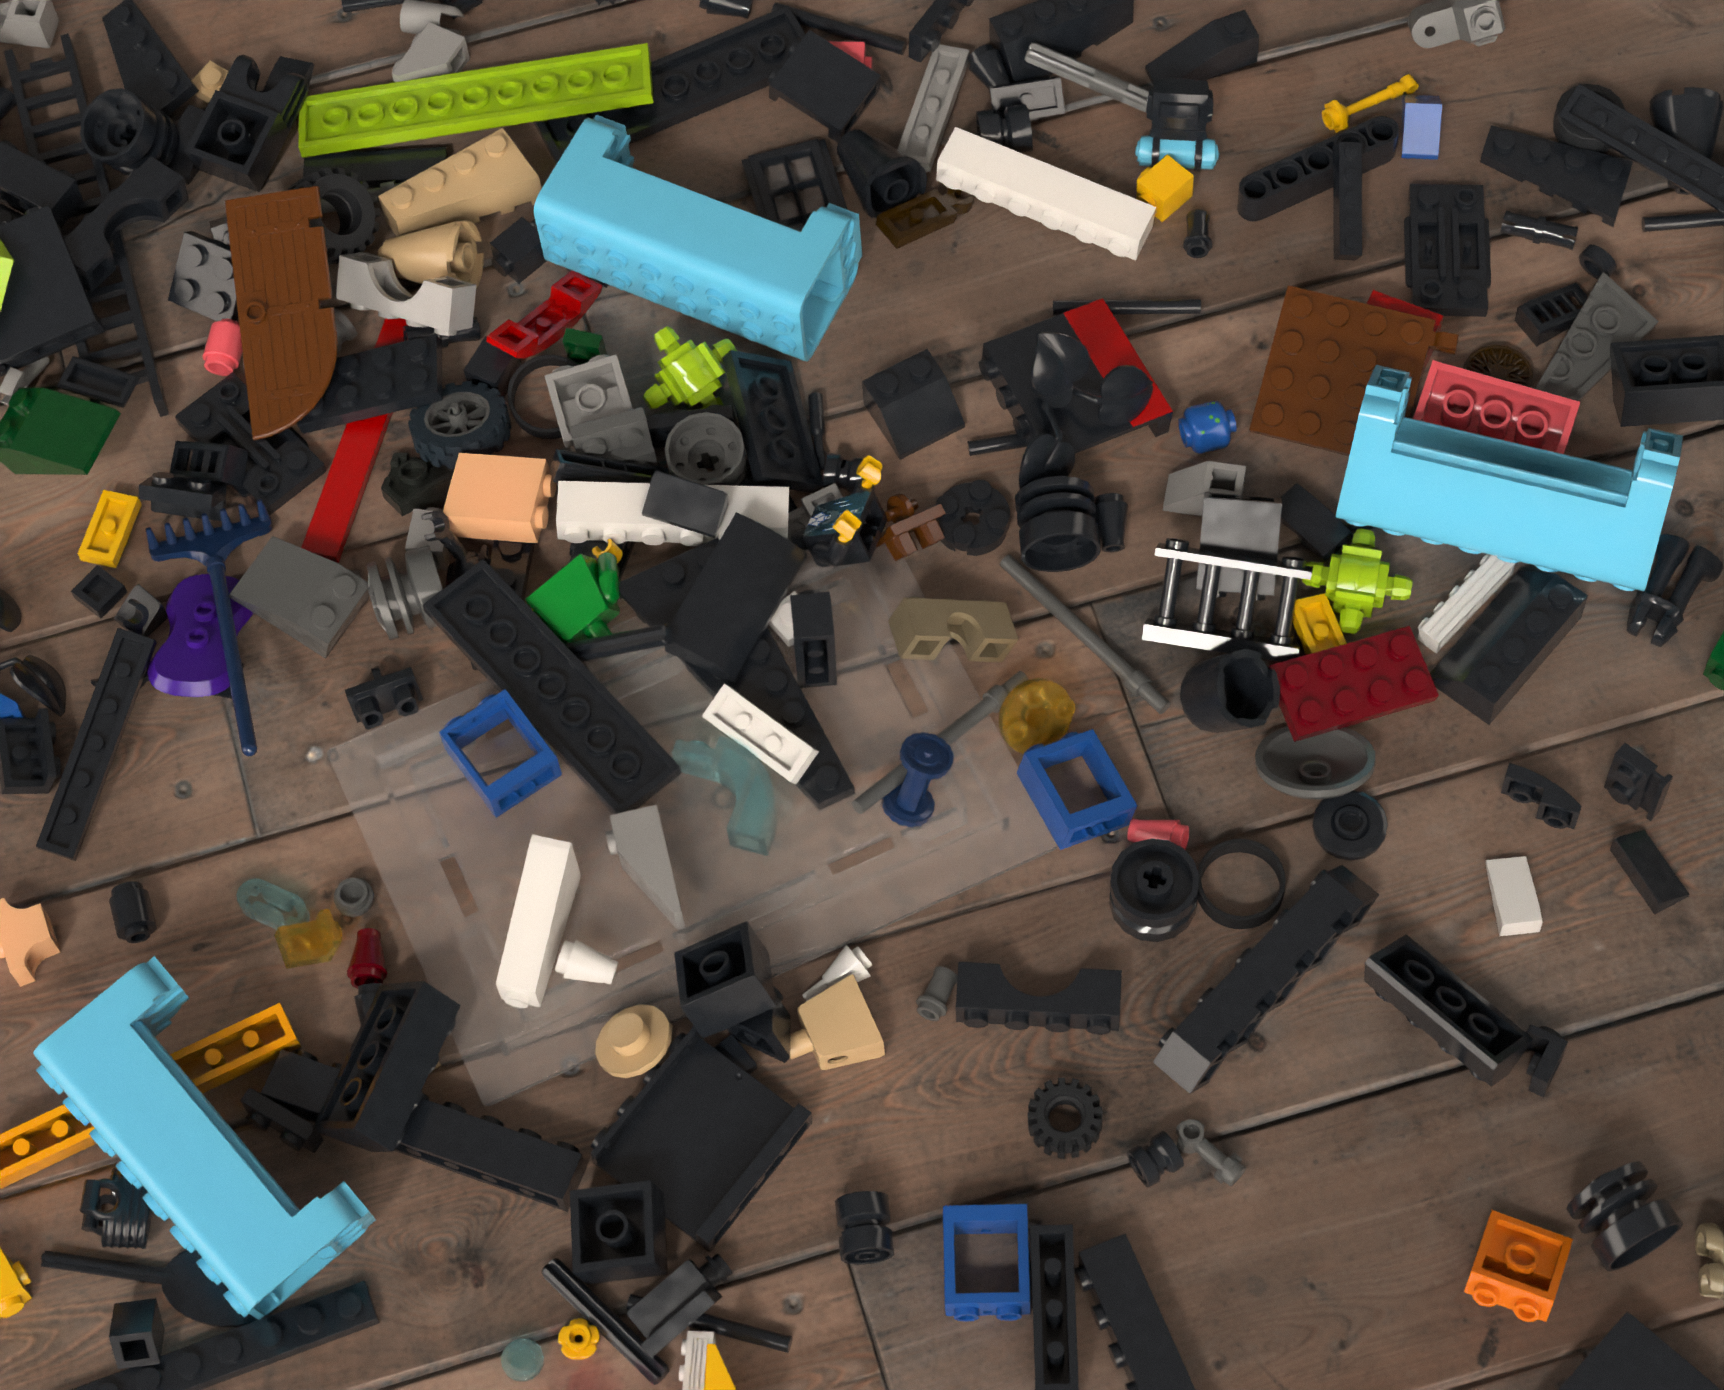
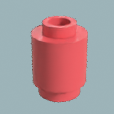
M222 319L211 325L203 359L206 370L215 375L228 376L234 369L239 367L243 351L239 322L232 319Z

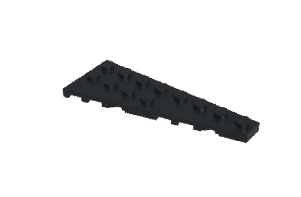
M718 538L713 539L620 581L619 598H623L644 624L646 623L648 626L671 624L720 540ZM767 627L735 682L679 658L686 665V669L713 698H715L721 687L726 684L819 751L798 783L795 784L819 811L855 794L854 785Z

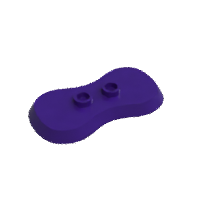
M210 575L190 576L176 586L167 600L166 612L170 625L169 635L166 642L150 661L147 673L151 685L163 693L181 697H205L226 690L230 687ZM226 576L229 594L240 580ZM230 598L236 635L238 636L239 631L252 617L253 612Z

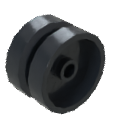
M1147 839L1135 842L1123 850L1112 866L1109 899L1113 918L1122 930L1138 940L1150 942L1172 939L1186 930L1196 914L1200 876L1195 861L1184 848L1168 840Z

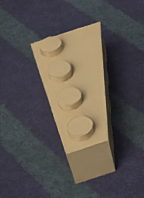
M501 128L379 195L378 198L385 221L396 236H401L460 220L471 221L474 224L480 222L479 217L498 211H500L501 215L515 211V206L531 202L534 205L542 187L538 174L506 131Z

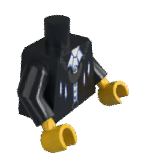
M867 455L857 468L856 474L864 479L857 481L851 495L817 506L807 527L792 531V543L804 551L809 550L813 560L819 567H837L839 565L870 562L888 518L874 492V485L881 479L883 465L870 455Z

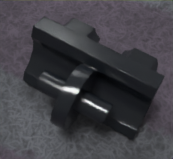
M376 666L371 668L373 680L345 689L357 723L362 722L365 729L368 730L382 724L384 721L382 714L396 709L398 714L404 717L418 713L419 701L423 700L411 667L383 676L380 667Z

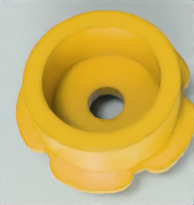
M573 1319L570 1321V1325L562 1327L558 1334V1342L562 1344L561 1351L570 1359L582 1360L589 1358L597 1349V1343L600 1340L599 1331L594 1325H589L586 1319ZM580 1335L583 1337V1340L578 1343L575 1341V1338Z

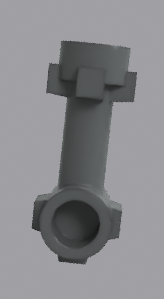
M1182 1120L1176 1127L1175 1132L1178 1136L1177 1148L1183 1153L1192 1154L1197 1152L1217 1170L1213 1178L1220 1184L1225 1182L1230 1187L1233 1186L1246 1170V1167L1241 1164L1242 1158L1235 1152L1230 1157H1227L1204 1137L1205 1126L1199 1120Z

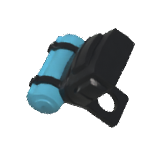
M1156 78L1154 86L1149 89L1146 106L1147 118L1152 120V126L1149 136H1141L1135 149V156H1137L1139 166L1153 167L1166 155H1169L1185 169H1194V171H1201V169L1214 170L1217 160H1219V149L1215 140L1207 138L1206 123L1212 121L1214 111L1213 91L1209 89L1207 81L1185 78Z

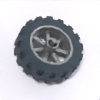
M462 381L460 385H455V382L446 384L445 388H443L442 401L412 408L409 414L411 420H408L416 452L420 454V458L425 462L430 460L432 465L441 468L442 465H447L448 469H455L459 453L491 455L494 452L498 453L504 447L503 442L509 440L511 435L510 429H512L504 397H501L500 392L494 387L489 389L488 384L479 382L478 385H475L472 381Z

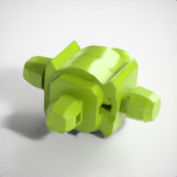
M668 326L654 334V341L660 352L664 350L667 355L657 362L662 370L654 375L660 385L658 386L655 383L642 396L650 409H657L668 403V397L674 406L684 402L688 409L698 402L702 406L701 409L715 404L724 406L720 397L715 398L713 392L722 387L718 377L726 373L720 365V362L724 365L722 358L730 350L737 351L731 340L723 339L712 345V350H710L705 341L697 347L691 339L680 345L678 342L679 336Z
M1357 529L1354 533L1352 544H1343L1342 555L1332 554L1330 567L1323 566L1321 562L1305 563L1306 566H1313L1311 580L1302 579V582L1316 588H1320V585L1326 586L1325 595L1328 600L1334 601L1333 612L1340 613L1339 626L1344 633L1356 634L1361 628L1363 617L1371 618L1373 607L1383 608L1385 595L1391 596V600L1410 599L1413 580L1395 574V577L1388 576L1390 563L1380 561L1382 550L1374 549L1375 535L1373 531L1367 529Z

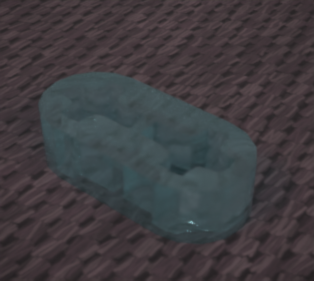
M257 878L245 881L238 888L236 894L237 902L243 913L249 918L286 934H296L307 926L310 919L309 911L303 899L298 895ZM261 892L264 900L268 903L266 905L260 901H255L251 906L248 897L250 895L257 896ZM295 907L298 916L296 918L290 916L286 921L278 908L291 912Z

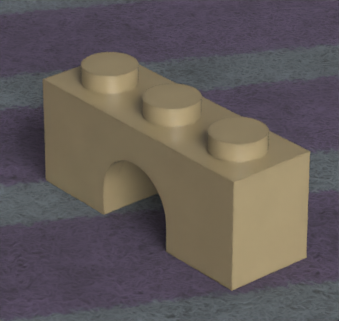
M904 597L888 620L900 659L935 660L951 637L963 646L968 661L1003 662L1019 640L1006 602Z

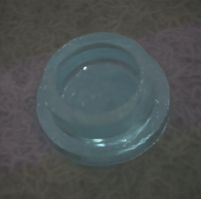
M525 1338L509 1343L501 1356V1365L506 1375L519 1382L535 1378L542 1370L544 1364L543 1352L539 1345Z

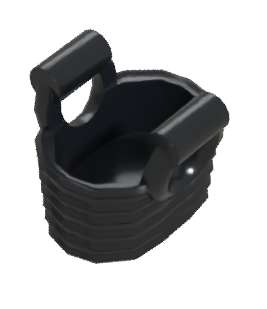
M116 1168L112 1169L110 1179L85 1180L80 1212L83 1213L81 1229L102 1236L101 1246L103 1248L146 1249L152 1217V1209L142 1198L148 1193L143 1186L137 1189L133 1184L131 1185ZM101 1188L110 1189L111 1195L100 1196ZM104 1204L114 1206L111 1210L101 1211ZM99 1220L103 1221V1227L99 1226Z

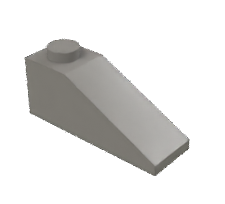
M657 804L610 815L613 830L605 832L610 855L618 854L622 869L677 930L684 929L685 924Z

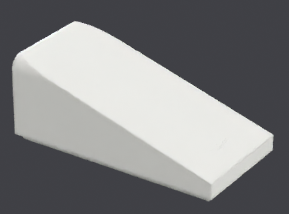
M1526 856L1486 860L1485 864L1499 936L1540 932L1543 923Z

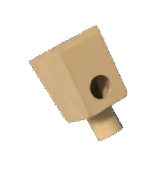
M853 974L798 1007V1017L802 1029L790 1035V1060L813 1052L821 1070H828L885 1055L883 1039Z

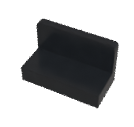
M688 1259L627 1312V1315L647 1338L641 1346L652 1358L721 1299L722 1295L696 1264Z

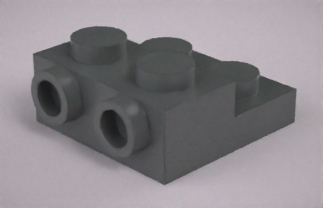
M643 407L569 427L576 453L658 467Z

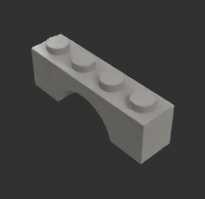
M10 0L0 4V42L50 48L59 23V18L51 0Z
M366 252L339 255L336 299L349 302L351 308L356 310L373 309L378 311V316L382 318L406 319V324L409 326H429L435 328L434 333L443 336H455L458 330L472 328L476 284L449 276L424 280L419 291L412 295L399 283L393 269L392 260Z

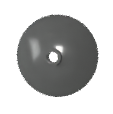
M1287 726L1265 737L1258 745L1255 753L1256 770L1267 784L1281 793L1302 799H1329L1354 791L1372 776L1376 760L1372 744L1364 736L1347 727L1294 742Z

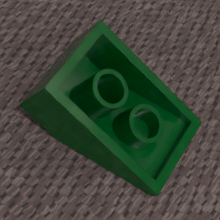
M19 388L11 397L9 407L0 421V462L14 474L88 475L121 413L117 409L46 388Z

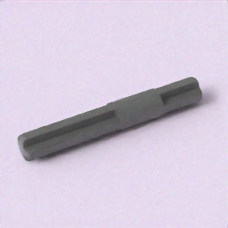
M1032 42L1029 45L1025 55L1026 62L1146 112L1149 90L1036 42Z

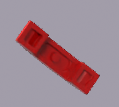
M570 271L552 285L549 299L518 323L510 319L505 321L487 335L486 342L515 358L534 356L561 339L565 334L566 328L572 329L597 299L602 291V285L580 273Z

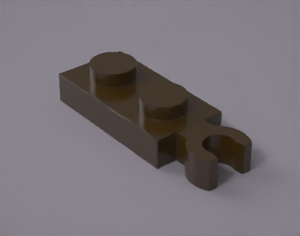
M949 188L947 194L941 195L937 189H934L877 215L876 226L893 246L898 249L955 223L957 214H965L971 210L974 199L971 196L963 200L958 199L962 192L959 189Z

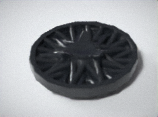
M1352 791L1339 797L1323 799L1315 810L1312 824L1315 839L1322 849L1335 858L1349 861L1364 859L1375 853L1385 841L1388 826L1385 811L1377 800L1359 791Z

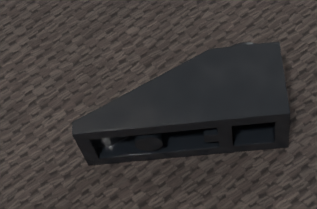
M1244 9L1211 21L1147 64L1145 71L1153 86L1156 78H1185L1205 81L1256 63L1259 34Z

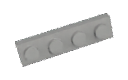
M939 44L937 49L932 52L897 149L917 160L926 172H931L969 64L968 57L970 51L967 49Z

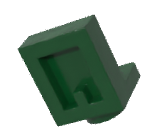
M566 328L562 342L567 355L566 358L575 364L581 365L588 363L595 356L607 355L602 335Z

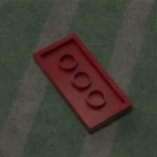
M1410 626L1276 663L1268 667L1269 670H1275L1280 685L1279 706L1294 742L1430 703L1439 697Z

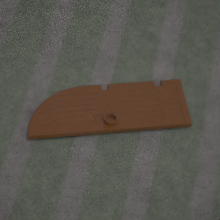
M319 186L225 200L254 441L283 432L303 419L325 393L335 369L338 340L334 308H320L321 300L333 298L325 232L323 226L311 228L310 225L311 219L323 217Z

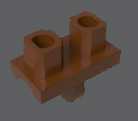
M900 493L891 496L887 501V510L884 512L888 518L887 522L892 521L894 524L882 532L876 548L886 544L896 562L918 551L910 535L913 531L922 549L944 539L945 536L937 520L946 514L941 504L915 515L914 511L918 509V502L915 499L909 500V498Z

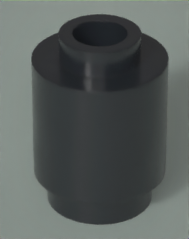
M137 881L118 884L111 890L112 897L109 900L117 937L127 940L129 943L146 941L157 928L149 893Z

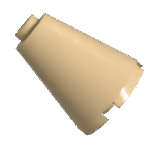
M460 220L389 238L384 241L378 250V256L392 260L397 278L420 284L424 280L449 276L476 284L477 288L482 277L484 255L483 253H477L476 242H482L481 235L476 225L471 221Z

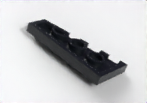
M133 0L122 1L102 17L125 90L133 92L146 100L147 103L156 106L168 115L199 92L193 81Z
M1492 125L1480 159L1481 163L1519 182L1527 180L1539 186V191L1550 197H1553L1555 194L1572 202V208L1585 214L1587 211H1590L1602 217V222L1611 227H1614L1633 164L1631 160Z

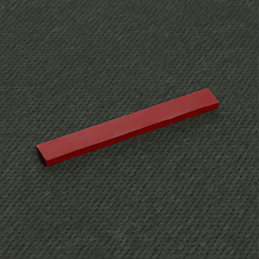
M385 318L374 349L403 342V326H407L406 319ZM393 412L346 424L301 548L339 564Z

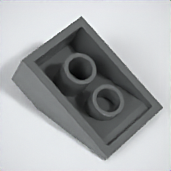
M272 536L229 594V597L326 659L367 602L369 592L367 589L368 582L342 565Z

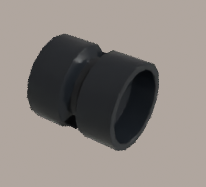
M1026 104L1008 106L1005 108L1004 113H999L996 108L976 111L978 136L1020 153L1033 150L1031 122Z
M860 1191L845 1194L835 1200L837 1226L844 1230L839 1238L841 1261L853 1265H866L883 1262L894 1256L892 1229L885 1226L891 1221L887 1194L878 1191Z

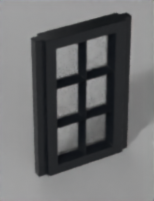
M814 139L751 155L748 156V159L742 160V166L757 214L760 217L801 232L813 211L817 212L821 206L827 207L831 203L847 209L825 139L819 141Z

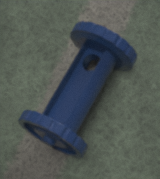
M921 732L908 736L903 742L899 755L902 765L907 769L903 783L883 797L881 802L883 811L893 822L901 826L919 827L927 823L932 817L935 801L927 788L931 780L945 776L951 769L954 761V754L951 751L950 745L941 737L932 733Z

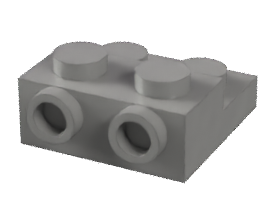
M617 354L612 356L598 355L591 358L588 363L574 367L571 365L556 368L551 374L544 375L565 448L574 445L570 426L633 410Z

